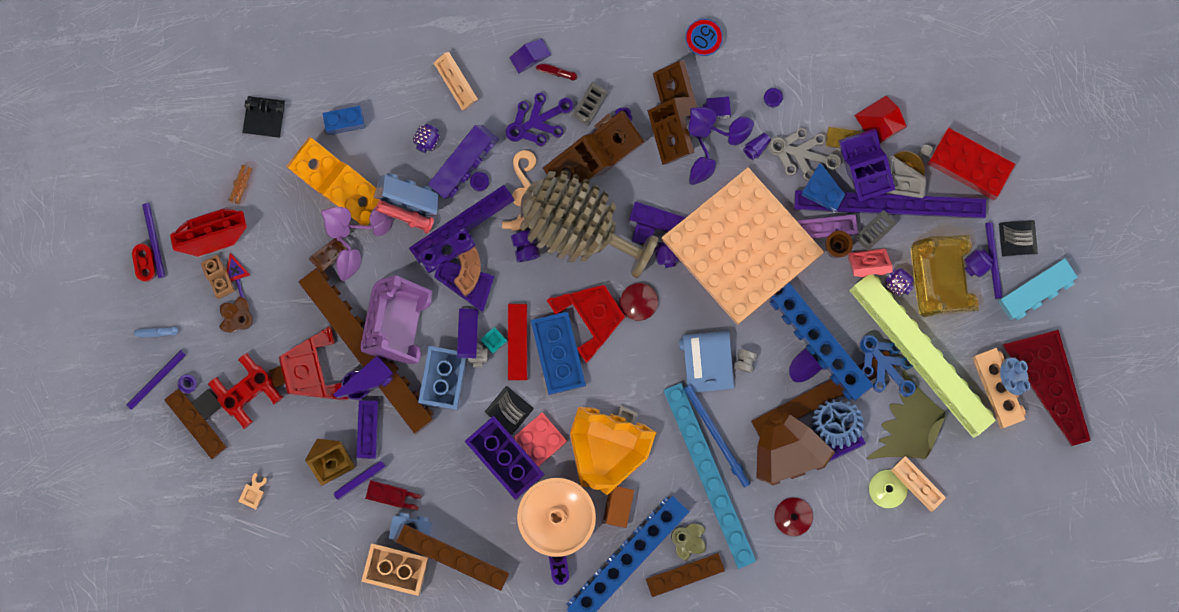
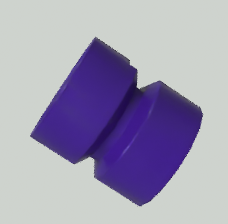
M530 230L511 235L513 247L516 248L514 252L518 263L541 257L539 248L535 245L536 238L532 244L527 239Z

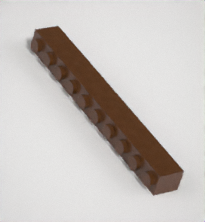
M315 268L298 283L360 364L365 367L376 356L361 351L364 331L362 327L364 325L363 321L358 315L353 316L350 312L353 308L347 300L342 301L339 295L341 293L335 285L330 286L327 282L330 279L325 272L321 273ZM379 357L394 374L391 377L393 380L384 387L382 385L379 388L416 435L434 421L432 419L434 414L428 406L424 408L422 404L418 403L419 394L416 390L412 393L408 387L411 384L404 375L402 377L399 376L396 372L399 368L393 360L389 362L386 358Z

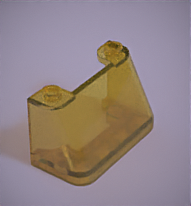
M970 235L931 236L915 241L912 244L911 257L918 311L922 317L979 311L977 296L967 291L963 256L968 255L972 248Z

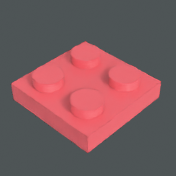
M886 248L850 252L848 254V260L854 276L866 277L872 274L885 275L892 272V263Z
M543 413L539 414L513 437L538 467L567 443V440Z

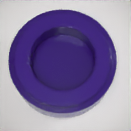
M777 88L768 89L764 94V103L771 108L778 107L783 100L782 92Z
M482 172L474 173L470 178L472 189L477 192L485 191L489 186L488 176Z

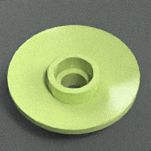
M891 470L878 472L870 481V497L880 507H897L907 496L908 488ZM887 485L892 486V492L886 491Z

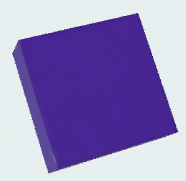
M637 223L632 243L643 245L649 236L654 235L655 228Z

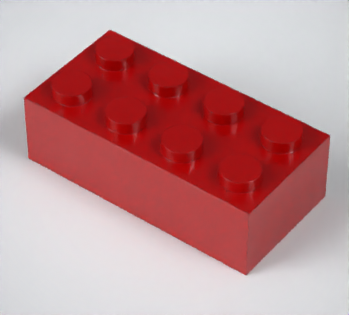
M949 127L944 132L927 163L992 200L999 196L1016 165Z

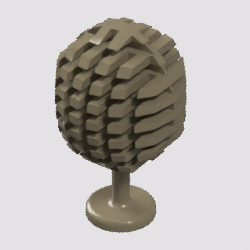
M549 171L543 180L535 181L528 187L521 200L520 212L522 213L523 211L524 219L521 222L520 228L524 231L529 227L530 231L527 239L531 244L537 237L538 243L536 247L542 249L546 245L548 248L546 252L552 255L557 251V258L561 260L566 255H569L567 262L572 263L575 262L578 256H581L580 261L586 262L592 254L600 253L609 244L635 258L631 275L635 278L640 276L656 247L658 237L654 235L649 236L642 248L615 235L616 221L612 220V214L616 209V205L612 202L610 206H606L609 194L605 190L598 196L599 186L594 184L589 188L588 184L590 181L586 179L579 183V176L576 174L567 179L568 171H562L558 177H554L556 172Z

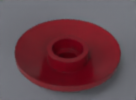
M793 497L783 500L777 506L774 520L782 533L788 536H799L807 532L811 527L813 513L807 502ZM792 513H796L798 515L797 520L794 521L791 519Z

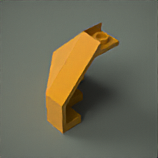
M578 407L570 431V437L581 487H591L595 490H600L608 495L648 459L656 432L645 424L637 422L634 425L625 421L626 418L614 414L610 416L600 414V410L596 408Z

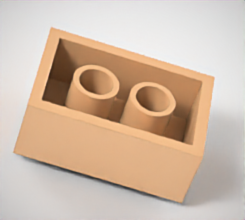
M371 543L361 582L420 596L429 558Z

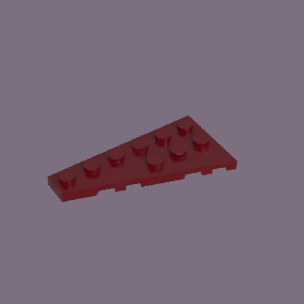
M1059 329L1003 344V348L1010 357L1026 362L1031 389L1070 446L1091 441Z

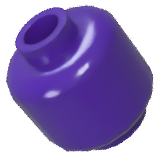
M658 242V246L654 249L657 263L665 265V268L675 267L676 262L680 260L664 242Z
M975 249L964 259L966 264L964 269L971 277L975 275L980 278L992 268L991 262L993 259L984 249L981 251Z

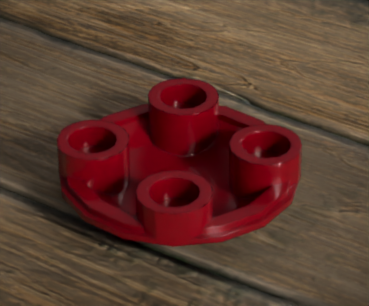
M635 283L623 291L620 298L621 309L627 317L634 321L646 320L656 312L658 297L654 289L649 285Z

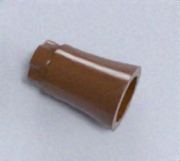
M834 231L827 237L826 252L830 257L837 259L851 252L853 241L848 233ZM835 243L838 244V246H840L841 249H836L834 247Z

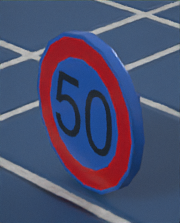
M699 19L689 25L685 41L688 48L694 54L709 56L720 48L723 42V33L716 22L710 19Z

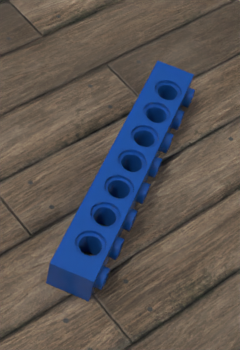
M788 283L782 288L783 292L780 295H774L770 298V305L775 311L779 309L783 314L781 316L783 321L788 326L791 324L795 329L793 331L795 336L800 341L802 339L807 344L805 347L812 356L815 354L818 357V364L823 370L827 369L831 373L830 378L836 385L840 384L844 389L842 391L844 396L848 400L852 399L855 402L873 387V384L793 286ZM791 301L795 307L792 310H787L784 307V303ZM804 316L807 322L804 325H800L796 322V318ZM816 331L819 338L812 340L809 338L808 333ZM828 346L831 349V353L824 355L821 353L820 348ZM836 360L841 361L843 368L836 370L832 363ZM846 376H853L855 383L848 385L845 382Z
M674 496L670 499L666 497L659 504L662 508L657 513L653 511L646 518L649 522L644 527L640 525L633 532L635 537L631 541L626 539L620 546L622 551L618 555L613 553L606 561L608 566L604 570L601 567L593 575L595 577L594 581L591 584L588 581L580 589L582 593L579 597L573 596L566 604L569 607L566 610L568 612H597L690 511ZM668 511L671 513L672 519L670 522L666 523L661 520L662 512ZM654 525L658 528L659 533L657 536L652 537L648 534L649 526ZM640 539L645 542L644 550L638 551L635 549L634 543L636 540ZM623 554L631 555V564H622L621 557ZM616 568L619 571L618 578L610 579L607 574L608 570ZM598 582H602L606 586V590L601 594L596 593L594 590V586ZM585 596L592 599V605L589 608L581 605V599Z

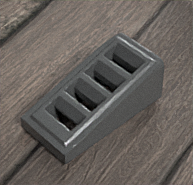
M591 82L572 116L589 126L607 97L608 91ZM594 90L601 95L600 98L591 92ZM588 97L594 99L595 101H597V103L594 104L591 101L587 100ZM584 104H587L588 106L592 107L593 110L590 111L589 109L585 108L583 105H584ZM580 110L587 113L589 117L587 118L580 114Z
M883 210L855 236V239L869 251L897 223ZM881 217L889 224L888 227L879 220ZM875 223L883 229L882 233L874 226ZM870 228L878 236L877 238L868 231ZM865 234L872 242L869 244L862 235Z

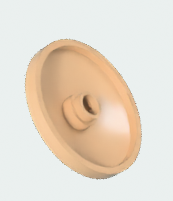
M550 478L538 482L525 493L518 508L517 521L522 537L531 548L547 556L560 557L576 552L587 543L595 527L596 513L589 494L580 485L568 479Z

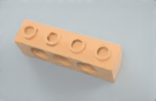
M994 348L972 357L1000 429L1024 421L1026 412L1023 405H1019L1017 400L1019 395L1011 394L1006 388L1003 393H999L996 390L997 383H1002L1000 377V367L1004 361L1002 352ZM990 365L997 367L998 372L996 375H992L989 372ZM1004 401H1009L1012 404L1010 411L1004 409Z

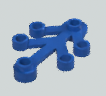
M872 335L864 336L860 340V349L865 353L864 367L861 371L867 378L873 374L874 370L871 365L872 356H874L877 360L876 382L873 384L874 391L880 393L885 390L886 384L884 379L886 371L899 386V393L904 397L911 396L916 390L915 384L909 380L905 381L892 365L902 366L906 370L913 367L911 363L910 366L905 365L907 358L884 356L880 352V350H886L893 355L898 354L900 349L898 351L892 349L895 343L878 342L877 338ZM866 342L871 343L872 347L868 348ZM864 369H869L870 374H866ZM877 383L882 385V389L877 388ZM903 387H907L909 392H904Z

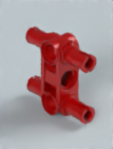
M245 353L238 359L248 374L234 387L227 390L218 377L208 383V386L218 396L217 399L221 407L229 416H234L243 429L253 423L243 410V406L259 393L264 392L273 405L283 399V396L274 387L273 380L262 366H257L248 353ZM259 374H264L265 381L258 384L256 377ZM229 398L235 400V405L232 408H227L226 401Z

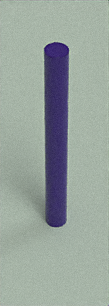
M150 203L142 204L156 271L160 279L166 276Z
M985 223L989 256L993 259L991 262L993 265L991 273L995 299H1001L1003 297L993 223Z
M180 350L126 404L127 407L132 410L186 354Z

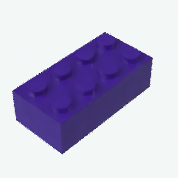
M494 416L464 441L515 500L519 499L545 476Z

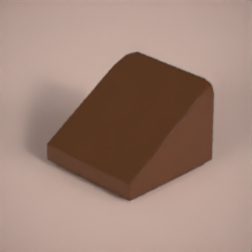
M281 366L269 370L275 388L285 385Z

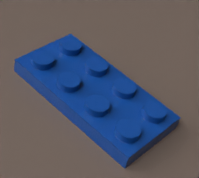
M568 312L531 320L548 395L586 387Z

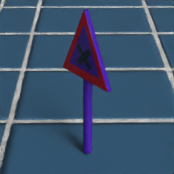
M230 253L226 271L231 282L236 280L240 297L244 298L240 279L251 275Z

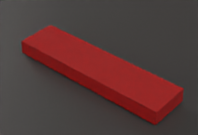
M508 304V381H527V304Z

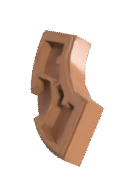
M476 247L458 256L461 262V270L454 283L465 297L475 288L480 276V257Z

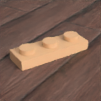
M449 52L444 53L434 62L435 67L462 111L472 106L478 98Z
M906 456L891 469L898 479L930 512L934 511L945 500L946 497Z

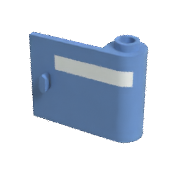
M729 331L682 335V339H679L680 351L684 350L687 386L690 385L694 392L734 389Z

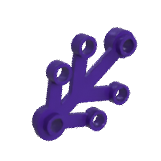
M537 93L534 97L535 103L530 119L523 124L524 114L529 111V105L527 102L521 101L518 104L515 122L509 124L506 128L507 138L512 142L525 139L535 142L539 147H543L546 144V137L544 135H534L526 131L534 128L550 133L555 138L562 137V127L551 126L543 122L560 113L569 114L573 110L571 99L562 98L558 102L557 107L539 115L542 105L546 102V96L543 93ZM543 96L544 100L538 102L537 97ZM522 104L527 106V109L524 111L520 109ZM568 104L569 109L564 110L562 105ZM560 129L561 134L556 135L554 130ZM518 130L519 134L514 136L512 135V131ZM540 137L544 139L542 144L537 142V139Z

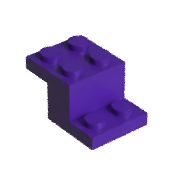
M875 129L839 140L847 175L854 184L858 201L896 190L887 155L880 147Z

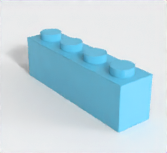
M1063 259L998 302L1010 321L1014 318L1018 321L1027 315L1025 311L1032 308L1034 311L1043 305L1041 301L1045 298L1051 300L1059 295L1057 291L1062 287L1066 290L1075 284L1073 280L1078 277L1067 260Z

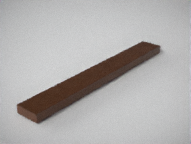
M888 351L882 353L884 356H890ZM875 357L872 358L871 367L874 372L868 377L869 381L877 376V360ZM864 363L858 365L860 370L864 367ZM865 368L864 372L870 374L869 369ZM848 375L845 377V382L848 385H853L855 378ZM829 380L775 409L798 419L814 411L819 405H825L826 400L831 402L833 398L837 399L844 395L842 393L844 389L840 384L836 385L832 380ZM773 410L751 421L759 438L764 423Z

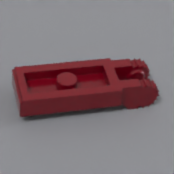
M370 480L365 499L402 509L404 507L418 511L419 507L417 505L406 504L405 499L406 496L421 499L422 495L409 492L407 489Z

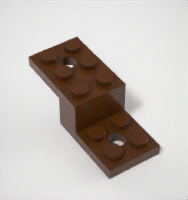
M684 60L677 61L653 73L661 104L647 111L662 165L670 164L694 153L686 121L690 119V108H695L697 105ZM673 81H674V83H675V88H674V90H673V88H672V82H673ZM673 137L675 138V144H674V145L672 144V141H671V139H672Z
M621 111L594 133L584 135L545 165L543 170L546 174L549 171L556 172L554 177H558L567 167L571 170V176L573 174L579 176V183L583 179L590 181L593 177L606 173L645 142L626 113ZM616 133H620L622 135L621 143L616 141Z

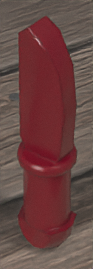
M539 64L536 66V70L543 73L563 77L571 81L578 78L575 72L562 70V68L552 65Z

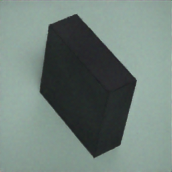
M209 389L191 402L205 420L221 408L218 399Z

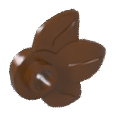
M239 296L235 304L223 303L220 305V313L224 318L219 326L221 330L234 333L238 329L246 330L250 328L253 323V317L249 313V303L247 300ZM245 317V321L241 323V318Z

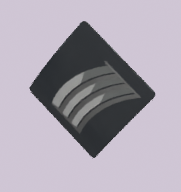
M1034 220L999 223L1002 257L1038 254Z
M505 386L485 410V413L491 418L494 416L513 435L534 408L508 386Z

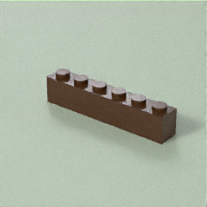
M402 522L393 541L500 591L509 575L508 572Z

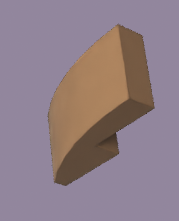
M218 255L201 263L206 279L210 282L215 297L218 300L235 291Z

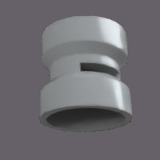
M739 349L737 354L739 358L733 368L752 373V364L756 360L757 354Z

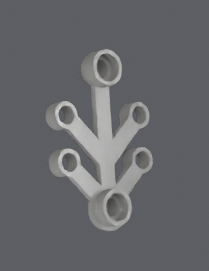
M799 128L794 134L786 138H772L768 144V149L773 155L780 157L785 167V174L788 176H793L796 173V166L791 164L786 153L794 155L803 172V179L807 182L810 179L806 178L805 174L810 172L813 175L814 171L810 170L805 159L825 164L829 170H836L841 164V160L836 154L826 157L807 151L816 145L821 146L824 144L826 138L821 133L816 134L813 139L798 147L789 146V144L806 138L807 131L804 128ZM803 131L805 136L799 137L798 132ZM819 136L823 138L821 143L816 141V138ZM777 143L781 145V149L779 150L775 149L774 145ZM834 160L836 162V165L831 166L829 164V161ZM792 167L794 169V172L789 173L787 171V168Z

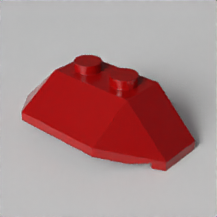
M223 208L187 220L175 232L170 234L173 250L199 257L235 245L247 228L244 212Z

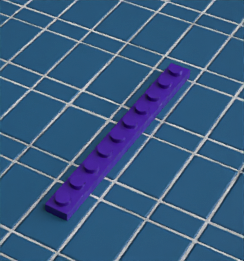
M795 190L794 210L833 212L802 196L803 190ZM844 192L845 197L836 211L880 214L885 210L889 215L985 219L986 199L936 196L919 198L905 195L881 194L858 201L856 193Z

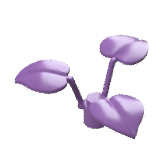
M332 207L321 211L328 236L337 238V241H340L347 249L339 252L336 262L338 276L341 281H345L355 274L361 264L359 251L356 249L351 250V247L343 240L344 237L349 235V228H373L375 236H382L390 230L394 218L376 211L378 207H375L370 214L371 225L369 226L349 224L351 214L344 207Z

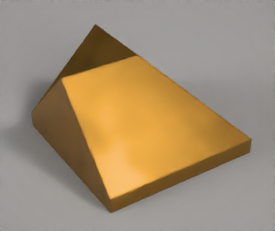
M317 438L305 458L306 463L321 486L355 468L342 441Z

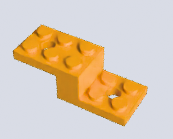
M308 137L286 167L325 199L338 207L348 209L351 218L357 223L368 226L370 224V214L379 199L374 198L376 187L349 165L338 160L313 138ZM311 159H316V167L310 169L308 165L309 161ZM364 196L366 198V204L364 206H359L358 200L359 198Z

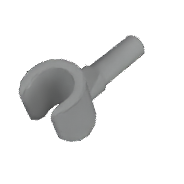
M929 145L922 146L918 156L920 158L923 155L929 157L933 147Z

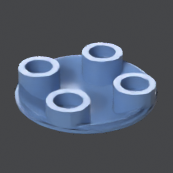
M1012 357L1002 362L1000 377L1004 387L1011 394L1021 395L1030 389L1027 374L1028 366L1026 362Z

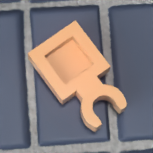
M254 473L252 476V486L246 484L238 502L257 510L265 493L260 488L267 483L266 477L263 478L261 483H258L256 480L258 477L257 473Z

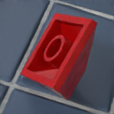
M887 95L854 115L864 132L872 129L877 131L880 144L907 128L900 108Z

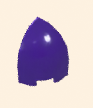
M804 349L792 360L789 367V375L794 382H804L814 377L822 368L808 350Z

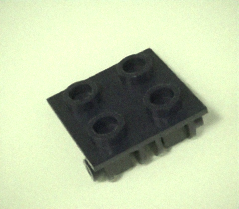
M248 96L244 104L246 111L242 133L280 138L285 100Z

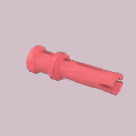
M381 199L376 205L378 207L376 211L408 223L411 228L417 227L422 229L426 234L430 232L433 226L434 218L422 216L417 211L410 212Z

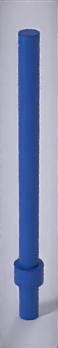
M690 385L684 388V391L732 467L730 470L734 476L738 477L744 488L750 485L743 472L742 465L737 463Z

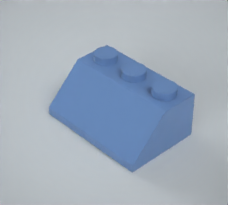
M391 173L380 176L374 198L410 211H417L424 216L436 215L438 194L433 192L434 189L427 186L422 188L415 186L416 182L411 180H398V176Z
M429 346L418 403L458 411L467 358H457L456 350Z

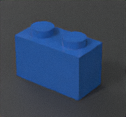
M360 106L322 113L325 130L328 135L365 129L363 112Z

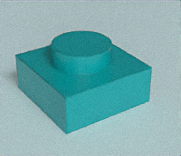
M495 327L480 339L492 354L507 342Z

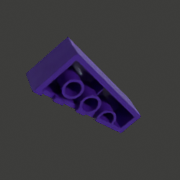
M474 125L428 185L444 199L453 198L460 190L458 187L471 177V172L479 167L483 158L491 152L500 139L485 126Z

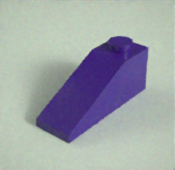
M376 356L333 395L339 399L376 389L382 385L385 387L393 380L391 377L394 374Z

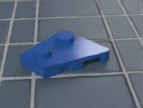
M820 163L802 192V196L835 213L845 197L844 192Z

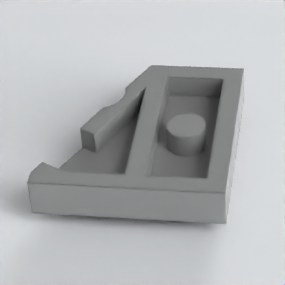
M889 156L888 162L896 190L887 193L923 198L925 196L926 177L896 157Z

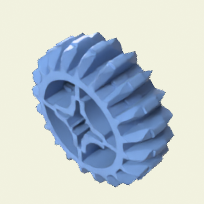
M833 398L832 403L826 400L825 406L819 405L818 410L814 411L811 426L812 430L827 445L832 444L833 449L836 445H839L842 449L843 444L849 447L851 442L856 443L857 437L861 436V431L864 429V418L861 416V411L857 410L856 404L851 406L850 401L843 403L841 398L839 402H836ZM830 416V419L826 421V424L822 425L824 419ZM853 422L852 427L848 431H845V428Z

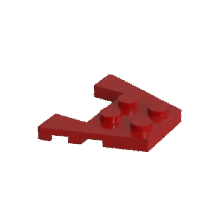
M605 285L546 300L554 314H558L573 305L590 331L593 339L577 348L585 363L592 359L625 318Z
M327 327L278 357L288 395L334 400L349 399L348 397L337 399L333 395L341 388L342 383L325 386L316 348L335 343L331 327Z

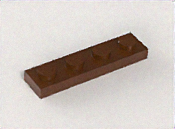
M179 388L164 399L212 460L228 448Z
M717 553L647 578L646 582L651 596L655 597L725 572L720 555Z

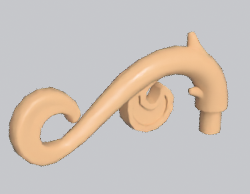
M528 150L519 151L513 158L514 170L524 188L516 189L512 194L515 200L513 203L518 207H521L522 197L531 185L520 170L518 163L520 159L528 160L529 165L524 168L525 172L531 171L536 165L535 155ZM519 215L516 220L502 221V229L522 230L520 225L524 216L521 218V215Z

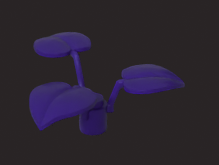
M703 107L690 108L689 133L699 140L705 153V158H698L691 168L689 176L690 185L706 181L713 175L716 168V162L713 159H709L710 155L701 137H707L712 129L727 136L730 145H739L750 136L754 127L753 120L748 117H739L732 122L729 132H724L712 126L716 121V113L713 110Z

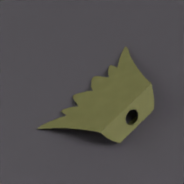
M903 370V379L905 381H912L909 375ZM916 384V390L911 396L904 397L899 393L904 405H889L897 420H889L881 424L892 435L881 438L879 441L887 445L879 448L866 459L904 456L926 459L932 451L945 419V411L930 400Z

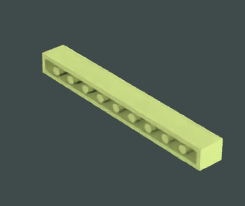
M867 275L849 290L973 438L980 435L996 421L993 413L984 407L979 396L968 388V383L957 375L955 368L947 363L943 358L942 352L931 344L930 338L920 331L918 324L909 318L905 308L894 300L893 294L882 286L881 280L876 275Z

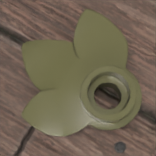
M689 524L685 528L678 527L673 530L671 540L676 545V554L679 558L687 561L691 553L701 554L706 551L705 543L700 538L705 532L703 526ZM680 534H683L684 538L680 541L678 537Z

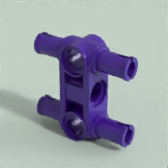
M464 228L435 247L426 250L418 257L427 272L431 273L460 254L469 251L476 246V243L467 228ZM444 247H452V253L444 255L442 253Z

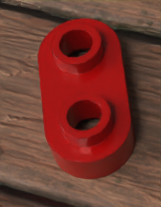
M138 244L132 250L135 275L140 281L149 282L153 280L156 273L152 250L145 244ZM141 251L146 252L144 257H140ZM148 269L149 274L144 276L143 271Z

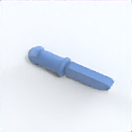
M174 326L171 328L140 329L134 331V335L138 337L175 336L178 333V329Z

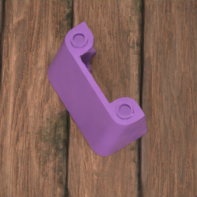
M396 275L378 280L371 292L361 341V351L369 355L408 364L419 363L421 350L419 346L414 345L420 311L425 310L431 305L432 290Z

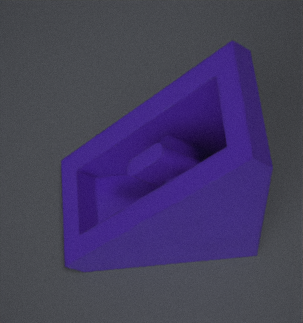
M539 39L524 44L509 59L518 74L550 57L551 53L543 40Z

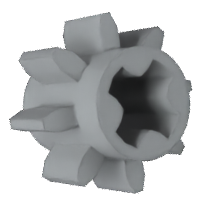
M477 344L476 359L468 358V363H473V367H483V363H488V349H483L482 344Z

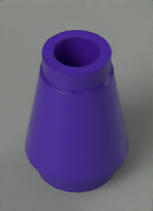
M762 133L745 144L743 152L751 160L758 159L771 141L770 137L766 133Z

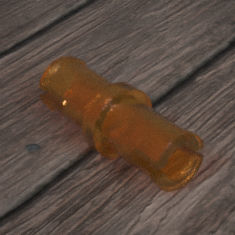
M245 165L240 166V171L237 179L233 181L234 187L228 201L233 203L235 196H237L234 204L240 205L244 190L248 188L247 182L253 170L248 167L246 174H244Z

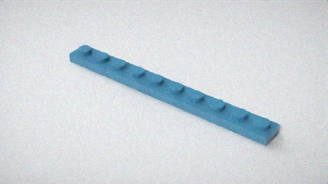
M680 383L663 390L737 568L740 569L756 562L682 384Z

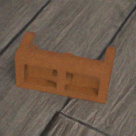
M617 486L608 494L603 524L627 528L634 490Z

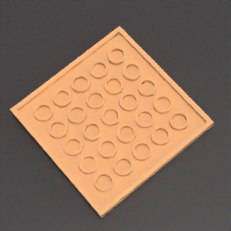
M749 168L741 172L661 239L737 325L824 253Z

